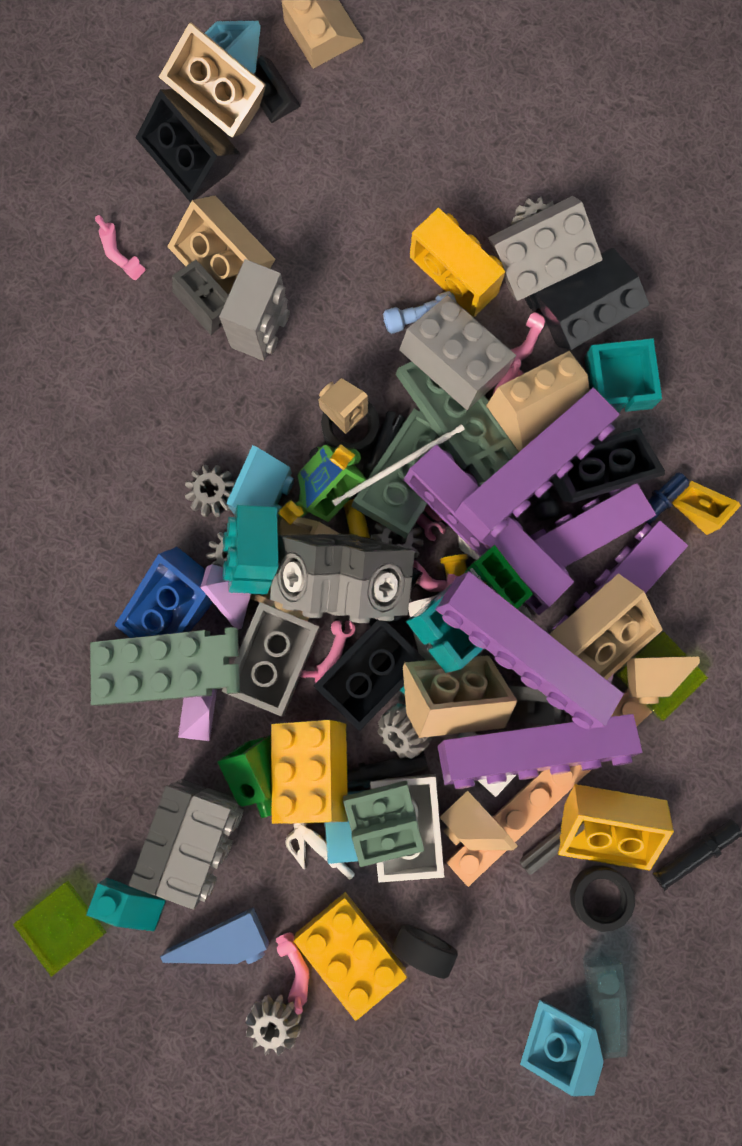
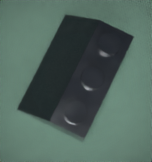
M174 89L159 90L135 137L190 203L227 176L241 154L214 122Z
M614 248L601 253L602 261L534 293L554 342L558 347L572 350L650 305L639 276Z
M637 428L607 437L603 441H593L592 444L595 447L582 460L576 456L571 461L574 466L561 479L555 475L552 478V482L562 501L574 503L664 476L665 470L641 429Z
M377 620L313 686L360 732L404 686V663L427 660L386 621Z

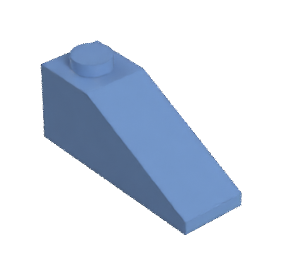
M252 907L166 949L160 958L163 963L238 964L246 960L247 964H250L265 955L264 951L267 950L269 941Z

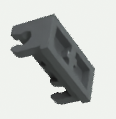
M194 260L172 275V292L208 333L212 335L219 329V323L221 322L219 316L229 295L197 260Z
M508 686L517 700L508 721L542 725L566 723V711L552 706L547 701V696L538 689Z

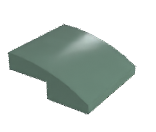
M407 780L343 796V803L352 831V841L360 867L424 851Z

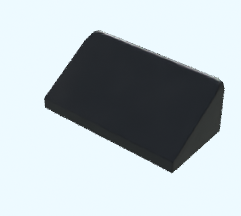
M260 55L257 59L254 75L266 84L260 106L270 122L273 123L301 106L273 62Z

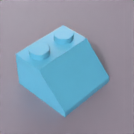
M252 445L226 503L232 513L235 514L237 505L277 507L278 519V512L282 508L278 503L282 494H289L294 483L290 467Z

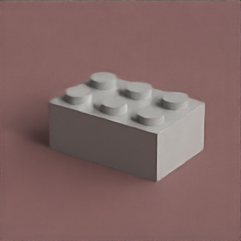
M574 196L488 237L495 256L500 260L506 271L504 279L516 301L603 260L582 201Z
M244 259L219 316L231 348L265 361L268 353L273 354L278 343V337L275 335L279 326L284 327L290 314V310L287 309L288 299L285 297V287L283 286L281 273Z
M448 295L407 328L399 349L466 410L470 409L507 374L516 357V354Z
M260 602L239 649V657H236L233 663L239 664L240 693L228 695L281 717L284 716L321 630L320 627ZM223 688L221 692L227 694V688Z

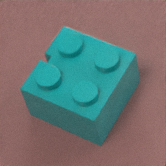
M654 338L591 345L584 356L589 389L591 390L594 387L618 413L624 407L625 412L653 409L662 400Z
M237 505L234 517L228 518L227 532H224L223 551H228L227 561H224L223 580L228 581L229 593H268L278 569L277 507Z
M451 584L406 621L424 645L431 643L432 647L428 651L445 673L462 669L483 650L475 646L469 640V635L460 628L448 625L443 620V615L435 610Z

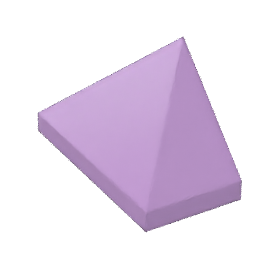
M213 564L207 566L200 588L235 628L241 629L251 594L229 593L228 581L223 580V567Z
M212 689V696L183 699L179 738L210 741L217 689Z

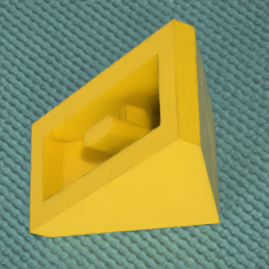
M693 481L672 502L679 511L706 535L720 529L741 506L738 501Z

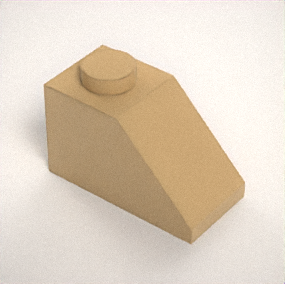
M342 378L335 384L330 382L319 394L320 409L345 434L368 413V395Z
M699 656L633 658L628 660L629 698L639 697V704L659 703V697H669L700 663Z
M469 791L462 795L440 816V819L448 826L443 830L444 833L455 845L462 842L469 850H514L518 846Z

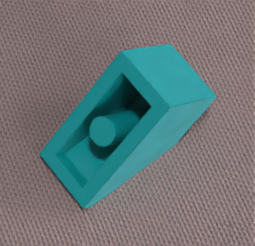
M105 878L98 883L86 916L116 927L155 931L166 899L113 879Z

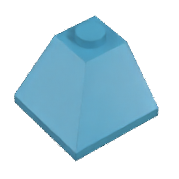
M216 21L205 34L251 73L254 74L256 72L261 27L259 21Z
M539 1000L520 1065L571 1096H594L604 1063L596 1029Z

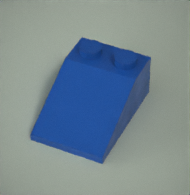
M178 547L158 554L115 626L129 638L190 632L213 603L200 588L205 569Z

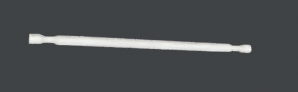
M459 425L453 431L447 432L362 482L341 497L332 500L335 506L338 505L342 500L355 495L428 452L435 445H439L450 439L454 434L465 430L463 425Z

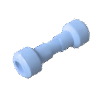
M450 291L438 294L435 300L415 308L410 307L400 310L394 307L385 310L383 319L387 331L391 334L403 331L405 325L416 322L447 295L456 302L454 294Z

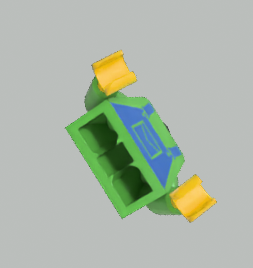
M341 444L336 449L329 445L313 448L309 453L310 461L298 474L300 484L299 501L294 503L290 500L281 508L278 514L289 525L297 518H301L308 513H312L329 522L351 497L342 500L336 506L332 500L341 497L347 491L366 481L364 475L354 465L361 459L360 453L356 449L344 447Z

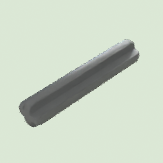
M582 821L574 838L585 829L584 821ZM561 826L520 859L521 866L528 874L536 872L558 853Z

